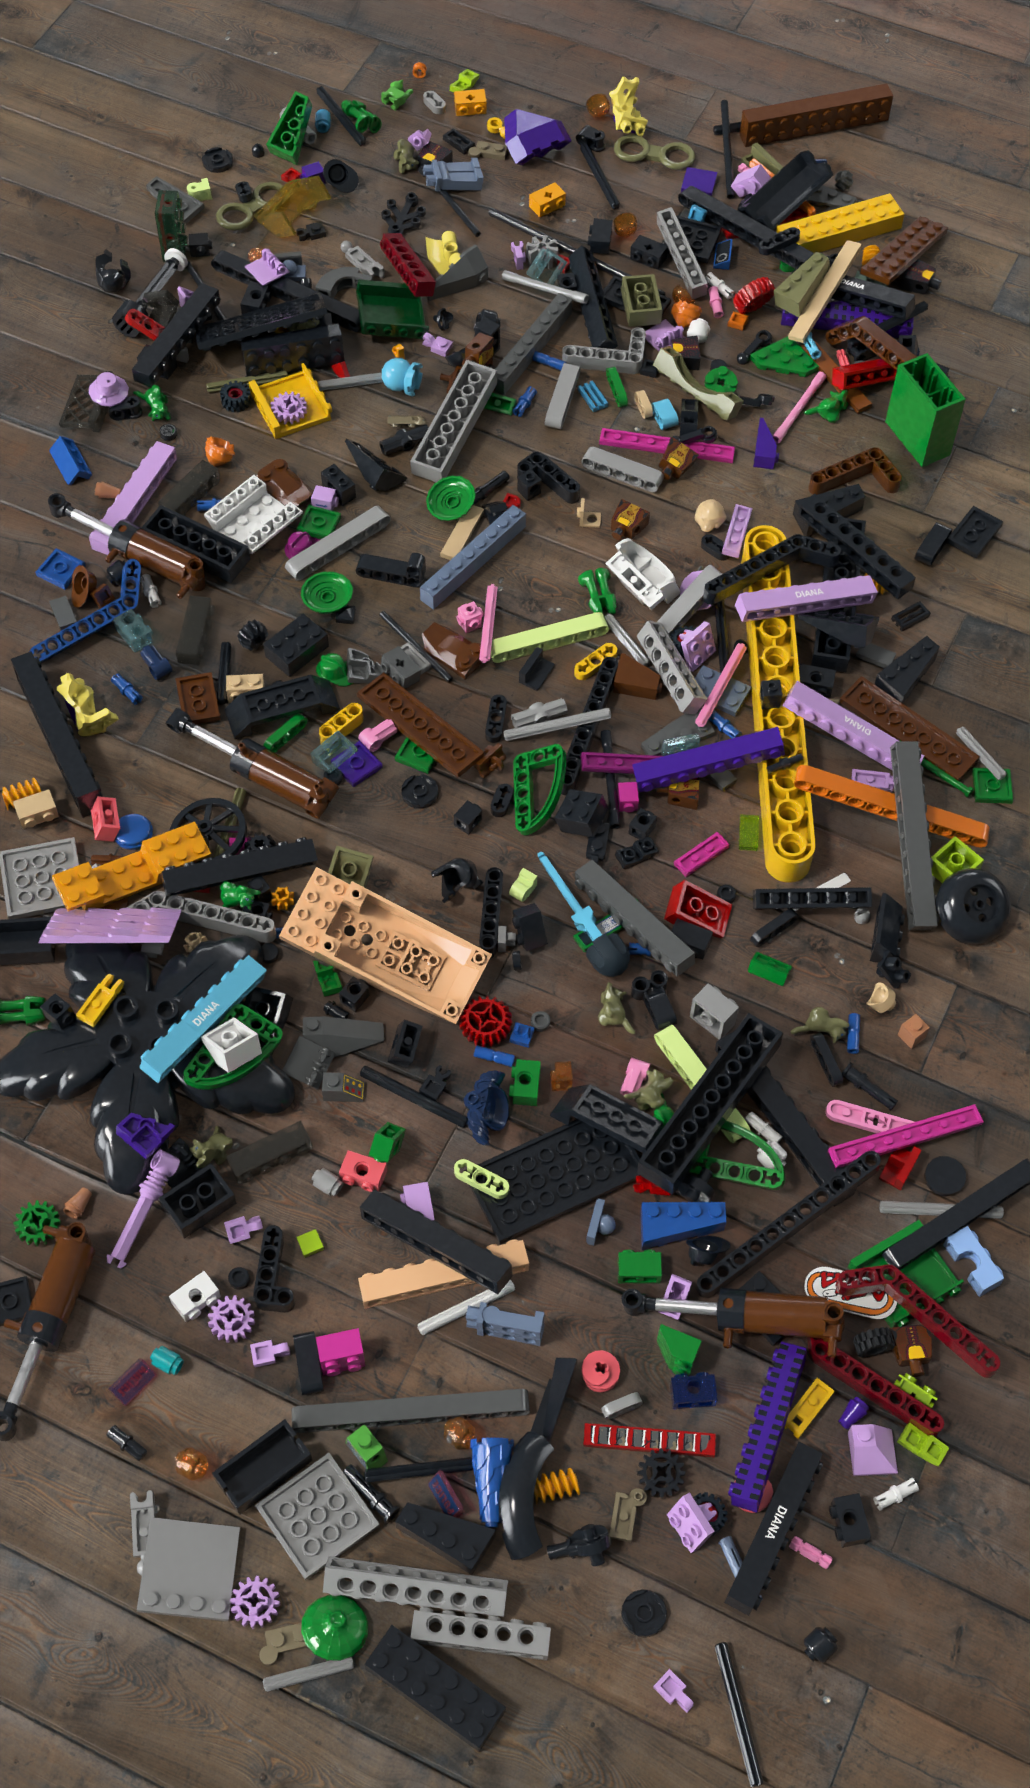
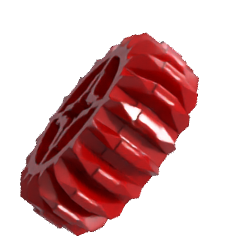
M762 277L747 283L733 298L736 310L741 314H748L766 305L774 296L775 287L773 282L768 277Z
M479 995L478 1001L471 999V1004L467 1003L465 1005V1009H463L459 1017V1028L462 1031V1035L467 1037L469 1042L474 1040L475 1046L482 1043V1046L485 1047L486 1043H489L492 1047L494 1042L500 1044L501 1039H506L507 1034H510L512 1014L509 1012L508 1006H504L503 1001L497 1003L496 997L489 1000L488 995L485 999H482ZM493 1012L500 1017L501 1021H498V1018L493 1016ZM470 1021L474 1022V1025H477L479 1027V1030H476L470 1024Z

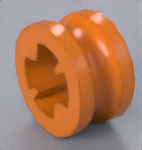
M421 62L415 63L413 75L416 78L425 77L426 65Z

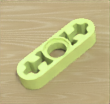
M461 1159L455 1163L454 1174L459 1180L496 1199H503L508 1195L509 1183L504 1178L466 1159ZM467 1167L468 1172L460 1173V1168ZM478 1175H485L488 1180L480 1184L476 1181V1177ZM503 1185V1190L497 1192L496 1187Z

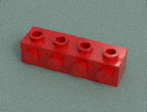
M882 358L835 367L832 371V385L840 390L887 382L895 379L897 370Z

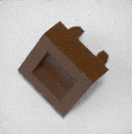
M104 583L90 593L98 608H103L115 599L108 585Z

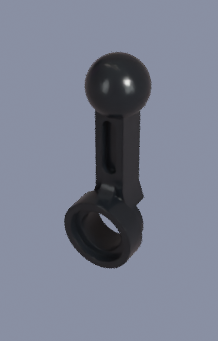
M767 330L759 331L756 334L755 340L746 350L737 355V362L745 365L749 362L750 354L754 353L759 347L769 346L772 342L771 333ZM761 335L768 336L766 340H762L759 337Z
M758 394L757 398L738 396L744 400L743 404L760 407L761 404L772 405L775 396L769 394Z
M706 426L703 429L700 428L682 436H673V438L684 445L700 439L704 443L709 444L716 441L718 434L714 427ZM706 432H713L709 436L704 435Z

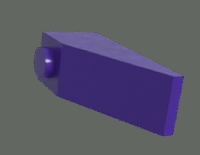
M760 418L753 467L774 469V463H778L779 453L776 452L777 445L764 418Z

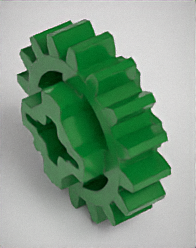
M36 1200L35 1205L32 1206L28 1202L27 1209L24 1207L20 1208L22 1214L15 1215L19 1221H15L14 1226L16 1227L15 1232L17 1235H20L19 1238L22 1242L26 1240L29 1246L34 1242L37 1247L40 1241H43L46 1245L47 1238L54 1239V1236L43 1233L45 1225L55 1228L61 1225L60 1219H58L60 1217L59 1213L55 1211L53 1205L49 1206L47 1201L40 1205L39 1200ZM35 1218L39 1221L40 1228L35 1224Z

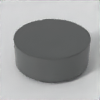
M543 1011L535 1012L531 1016V1027H534V1030L538 1032L546 1031L550 1027V1016Z

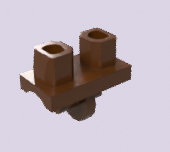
M502 744L488 745L485 748V755L474 765V768L479 771L480 777L485 778L495 769L498 771L504 769L503 761L506 759V755L502 750Z

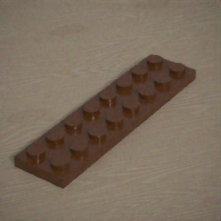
M920 216L861 268L860 274L886 285L891 284L947 233L948 227L942 223L933 222L927 217Z
M384 672L357 692V697L385 720H392L397 730L457 778L484 756V751Z
M862 676L840 697L839 701L842 705L899 741H918L921 754L924 755L923 758L958 781L979 760V755Z

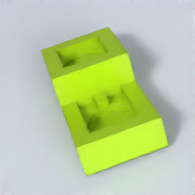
M466 69L459 74V79L450 85L449 91L470 90L479 79L480 74Z
M911 1423L906 1425L897 1441L907 1450L937 1467L941 1464L949 1449L948 1446L933 1435H926Z

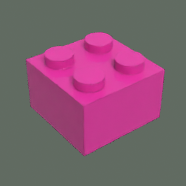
M359 1328L316 1337L323 1375L336 1376L341 1371L349 1370L350 1372L360 1370L361 1367H365Z

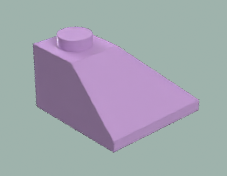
M875 1424L852 1425L848 1431L853 1476L897 1474L892 1429Z

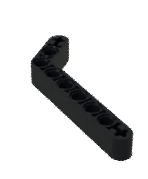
M800 534L793 535L707 582L704 587L703 600L709 605L717 604L797 559L826 567H835L839 562L841 549L833 543Z

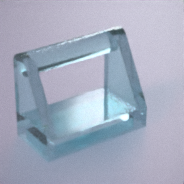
M543 246L526 274L534 280L543 282L539 277L553 256L560 263L547 283L554 285L557 280V274H561L567 261Z
M336 731L310 754L312 762L317 767L332 773L355 754L358 749L343 734ZM341 747L348 749L330 765L325 762L326 759Z

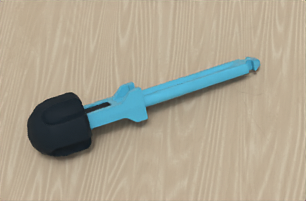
M539 852L538 858L575 913L571 916L575 922V927L578 931L587 932L593 941V945L587 949L586 957L600 974L608 977L621 975L628 968L630 953L627 946L618 934L612 933L608 936L601 934L596 927V918L590 906L582 909L544 852Z

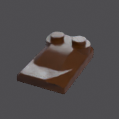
M283 459L272 461L260 469L256 476L266 483L267 493L284 506L289 502L299 506L312 497L314 492L288 467V463Z
M434 622L422 633L424 650L432 658L465 680L483 663L479 659L481 644L470 642L448 627Z

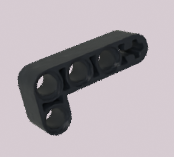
M533 452L518 463L517 480L518 476L532 469L544 484L567 503L575 504L579 501L580 484L543 453Z
M412 553L408 562L362 554L355 572L363 578L410 587H420L426 572V559L420 553Z
M276 1225L268 1226L263 1234L253 1297L257 1308L260 1310L286 1313L294 1308L295 1299L292 1290L277 1286L284 1237L281 1228ZM276 1236V1237L274 1238V1246H273V1245H272V1242H271V1239H273V1237ZM268 1255L276 1256L273 1260H266ZM265 1275H272L270 1280L265 1281L262 1279ZM261 1295L269 1296V1298L265 1301L259 1300V1297ZM283 1297L290 1298L287 1303L280 1302V1299Z

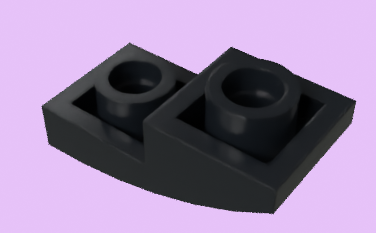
M651 837L634 841L633 846L617 850L615 856L622 868L626 869L650 859L658 854L659 850Z

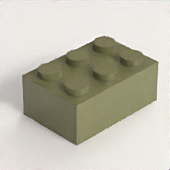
M655 275L622 277L621 293L628 326L661 324L662 306Z

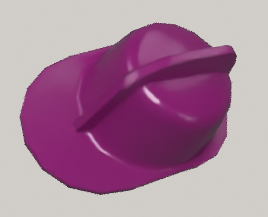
M294 532L288 538V543L284 550L285 554L291 559L321 539L311 537L308 532Z

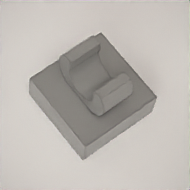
M498 926V952H506V945L515 946L516 933H506V926Z

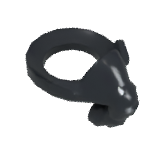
M442 308L438 311L437 315L433 316V320L437 322L439 329L444 331L449 329V323L453 320V315L447 312L445 308Z

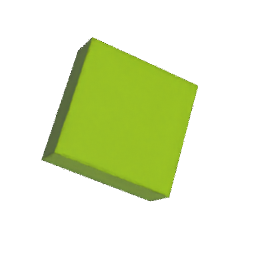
M316 1229L296 1237L304 1258L324 1250Z

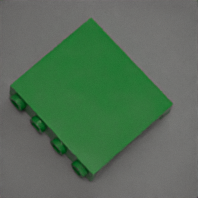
M917 1220L851 1259L848 1265L849 1270L888 1265L882 1254L924 1225L920 1220ZM935 1248L900 1270L939 1305L944 1302L945 1297L957 1295L964 1283L963 1279L959 1281L956 1279ZM883 1275L885 1279L893 1280L890 1275ZM900 1289L902 1294L909 1295L906 1289ZM897 1303L893 1313L884 1319L889 1327L893 1328L906 1326L910 1322L909 1319L913 1316ZM916 1303L918 1308L926 1309L922 1303Z

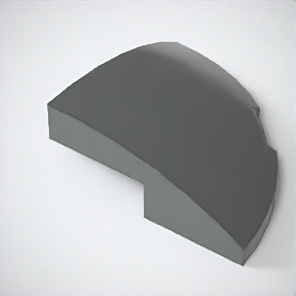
M353 648L347 649L348 683H370L383 673L380 664L376 662L374 665L368 654Z

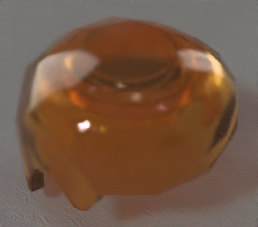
M595 94L587 100L586 107L592 117L600 118L609 112L610 103L606 95Z
M622 213L613 220L614 230L618 236L629 237L637 230L636 216L632 213Z
M680 284L673 289L672 298L675 303H678L679 300H682V302L686 301L688 304L695 303V299H692L690 294Z

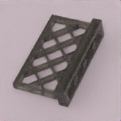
M99 375L76 376L59 422L60 427L92 428L93 432H100L109 407L101 406L94 402L89 395V391L85 392V389L90 387ZM81 381H88L80 386ZM81 391L83 392L81 396L75 398L76 394L80 393ZM86 398L89 399L87 402L81 405L80 402ZM76 404L79 405L77 408L73 409L72 411L70 410L72 406H74V405H76ZM93 404V408H91L90 410L87 411L85 409ZM82 410L85 412L78 417L75 415ZM74 417L70 422H66L68 418ZM89 417L88 422H81V420Z

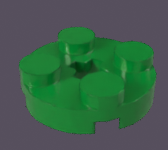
M720 366L707 373L704 387L716 392H735L738 380L731 370L725 366ZM719 381L724 382V386H718L717 384Z

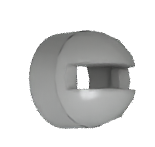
M864 907L859 908L854 915L855 921L858 924L868 923L870 919L869 910Z

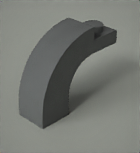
M341 267L331 270L322 276L316 285V291L334 299L335 295L343 289H357L359 280L373 281L372 276L361 274L360 268Z

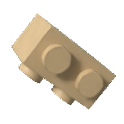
M263 674L226 675L228 703H231L241 693L265 687Z
M49 789L13 801L22 829L31 828L42 822L52 821L54 818L59 817Z

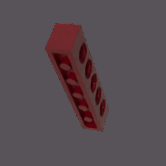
M383 233L380 248L414 296H433L436 281L401 233Z

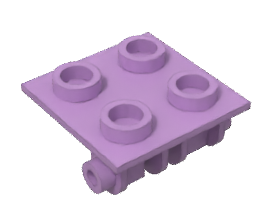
M266 248L262 250V258L245 266L262 286L290 273L285 265L271 253V250Z
M665 319L661 324L646 330L645 339L655 349L660 351V348L671 346L673 339L685 337L682 335L684 328L682 326L674 327Z

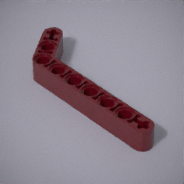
M888 1264L845 1270L840 1273L835 1284L839 1294L849 1296L885 1291L982 1377L990 1378L994 1376L1000 1367V1359L992 1350L895 1266ZM888 1274L893 1280H887L883 1275ZM868 1277L872 1283H866L862 1278ZM900 1289H906L909 1295L902 1294ZM916 1303H922L926 1309L918 1308ZM933 1318H939L943 1324L935 1323ZM950 1332H955L959 1339H954ZM967 1347L974 1348L976 1354L970 1353L967 1350Z
M807 1337L809 1357L813 1363L906 1424H913L928 1436L933 1435L937 1437L944 1427V1420L940 1414L837 1348L836 1357H829L828 1342H824L822 1338ZM815 1349H822L825 1355L817 1354ZM834 1361H841L844 1367H837ZM852 1373H859L862 1379H855ZM871 1385L879 1386L881 1391H873ZM890 1397L897 1398L900 1404H893L890 1401ZM909 1409L916 1410L918 1416H912L909 1413ZM931 1422L935 1424L934 1428L930 1427Z

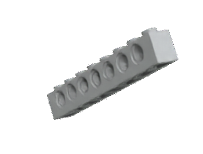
M329 1556L325 1566L323 1593H329L332 1596H351L355 1599L368 1598L374 1599L377 1602L390 1601L400 1605H419L422 1608L435 1607L446 1611L457 1610L470 1614L479 1613L494 1617H504L508 1580ZM344 1578H350L352 1581H346ZM366 1581H372L375 1584H369ZM389 1584H395L397 1587H391ZM411 1587H418L420 1590H413ZM433 1590H440L443 1593H436ZM456 1593H463L465 1596H458ZM479 1596H485L488 1599H481Z

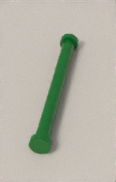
M923 758L921 762L923 767L963 792L965 797L968 798L974 788L971 786L967 787Z

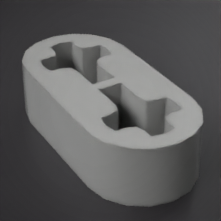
M426 91L423 94L424 104L435 114L445 113V101L436 92Z
M634 1392L604 1405L601 1410L605 1419L609 1420L638 1408L643 1402L639 1393Z

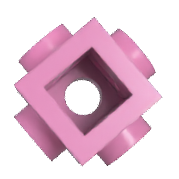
M474 601L458 608V616L456 618L465 633L482 627L483 611L480 607H477Z

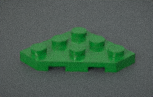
M788 336L750 354V360L760 370L768 368L776 370L777 373H797L800 377H807L819 370L818 364L796 341L790 340Z

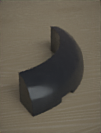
M527 1432L513 1449L514 1454L510 1463L505 1466L501 1479L499 1517L503 1521L505 1533H502L511 1560L528 1557L543 1547L535 1526L533 1497L540 1469L554 1448L546 1438L536 1432Z

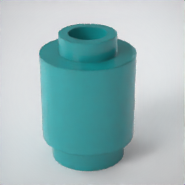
M164 1346L155 1348L150 1356L152 1360L151 1365L169 1375H177L184 1364V1360L181 1359L179 1354Z

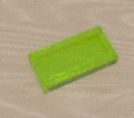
M740 814L739 850L757 851L759 816Z

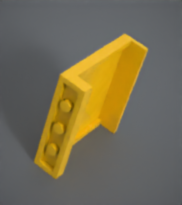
M302 363L301 372L260 386L257 385L255 380L248 382L250 394L275 439L331 420L330 413H332V407L330 403L326 402L323 391L320 392L318 382L313 380L311 370L307 369L304 363ZM285 392L288 394L294 392V395L299 393L300 398L304 397L305 402H307L305 418H299L300 422L294 420L293 424L290 421L284 424L283 420L278 422V418L274 416L271 410V402H274L273 398H279L278 394L285 395Z

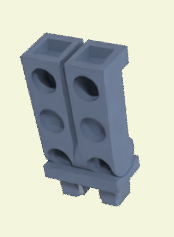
M471 158V162L453 163L432 160L431 165H424L423 167L426 185L434 186L435 191H440V188L442 190L482 189L484 177L478 158Z
M484 1302L480 1303V1307L468 1305L466 1326L477 1329V1335L484 1336L485 1332L493 1337L536 1346L541 1345L544 1331V1312L536 1311L535 1317L499 1311L495 1306L487 1307V1303Z

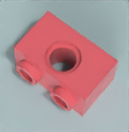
M97 796L91 809L95 840L114 842L120 830L116 798Z
M348 1150L339 1171L340 1180L350 1186H361L363 1190L373 1192L374 1189L379 1191L387 1173V1163H381L374 1158ZM360 1171H367V1172H368V1173H367L366 1175H364V1176L358 1175V1172H360Z

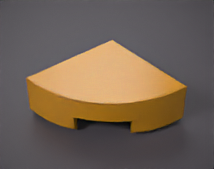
M401 344L392 347V352L396 358L405 359L404 347Z

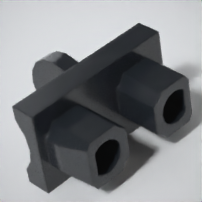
M884 951L883 959L877 964L876 973L879 977H885L894 989H898L901 983H908L911 973L909 970H903L901 967L902 961L899 957H893L890 951Z

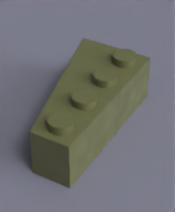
M815 252L774 290L775 305L800 317L830 268L829 258L819 252Z

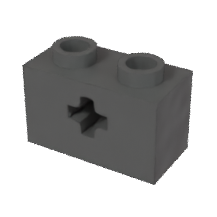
M400 646L382 655L380 664L382 671L387 673L404 689L420 680L421 668Z

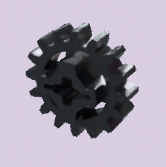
M662 1448L659 1449L658 1454L651 1450V1457L644 1455L645 1463L639 1462L638 1466L642 1470L637 1471V1475L642 1476V1479L638 1483L646 1485L643 1490L644 1492L649 1489L652 1491L651 1497H654L656 1493H659L660 1499L663 1498L664 1493L671 1497V1490L678 1492L680 1489L677 1484L683 1485L684 1483L680 1478L685 1476V1471H680L684 1464L677 1463L678 1455L671 1457V1450L667 1454H663ZM664 1459L667 1461L665 1463H658L656 1460ZM647 1467H649L652 1474L649 1480L646 1474ZM666 1467H668L666 1469L665 1475L660 1476L655 1480L658 1473L657 1469L659 1471H662ZM673 1467L676 1472L675 1480L671 1476V1470ZM657 1484H664L666 1488H658L655 1486Z

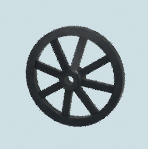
M206 798L185 807L175 817L169 830L181 827L185 820L191 823L196 822L208 848L209 841L213 839L225 850L222 854L213 857L216 860L225 854L232 853L234 856L238 853L247 836V823L242 811L234 803L221 798ZM213 807L227 809L210 821ZM206 808L204 819L201 821L191 815L198 810ZM232 814L236 815L239 826L217 825ZM217 832L238 833L234 843L229 846L217 835Z

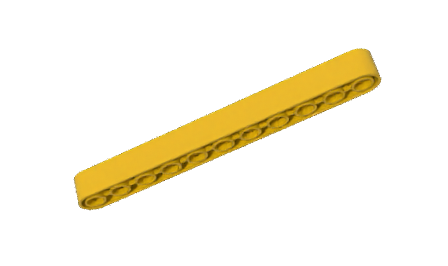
M768 525L752 528L745 537L741 564L786 540L783 532ZM789 564L744 588L743 593L770 590L778 587H791ZM794 615L747 621L746 630L754 731L759 732L778 727L785 755L778 758H771L757 763L765 866L769 874L775 879L792 883L803 879L810 870L815 850L811 793L794 786L797 767L808 765L804 718L782 706L790 689L797 681L800 682ZM780 680L782 689L780 708L761 709L759 696L761 681ZM802 754L803 761L791 765L788 769H780L773 773H768L767 767L779 762L780 759Z

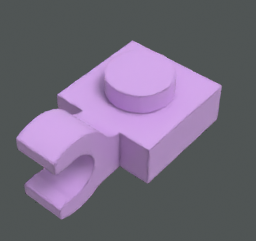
M520 241V246H515L514 242H512L511 250L514 254L516 269H523V262H526L525 252H522L523 242Z
M425 333L423 339H425L423 345L431 347V352L445 357L453 346L452 341L440 336L436 339L430 333Z
M243 1216L224 1222L230 1244L250 1238L249 1232L263 1228L259 1216L252 1217L248 1221Z
M272 1340L250 1345L255 1368L276 1363V1356L284 1357L290 1355L287 1342L273 1346Z
M669 1669L653 1688L670 1705L676 1700L679 1706L687 1713L694 1703L683 1693L686 1685Z

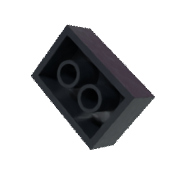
M303 613L263 645L265 657L288 677H291L328 648L329 641L328 633Z
M212 1163L159 1197L162 1209L184 1239L237 1204L234 1193Z

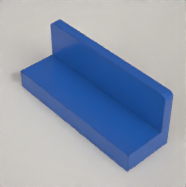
M59 436L49 452L66 483L72 485L78 476L89 479L92 473L74 440Z

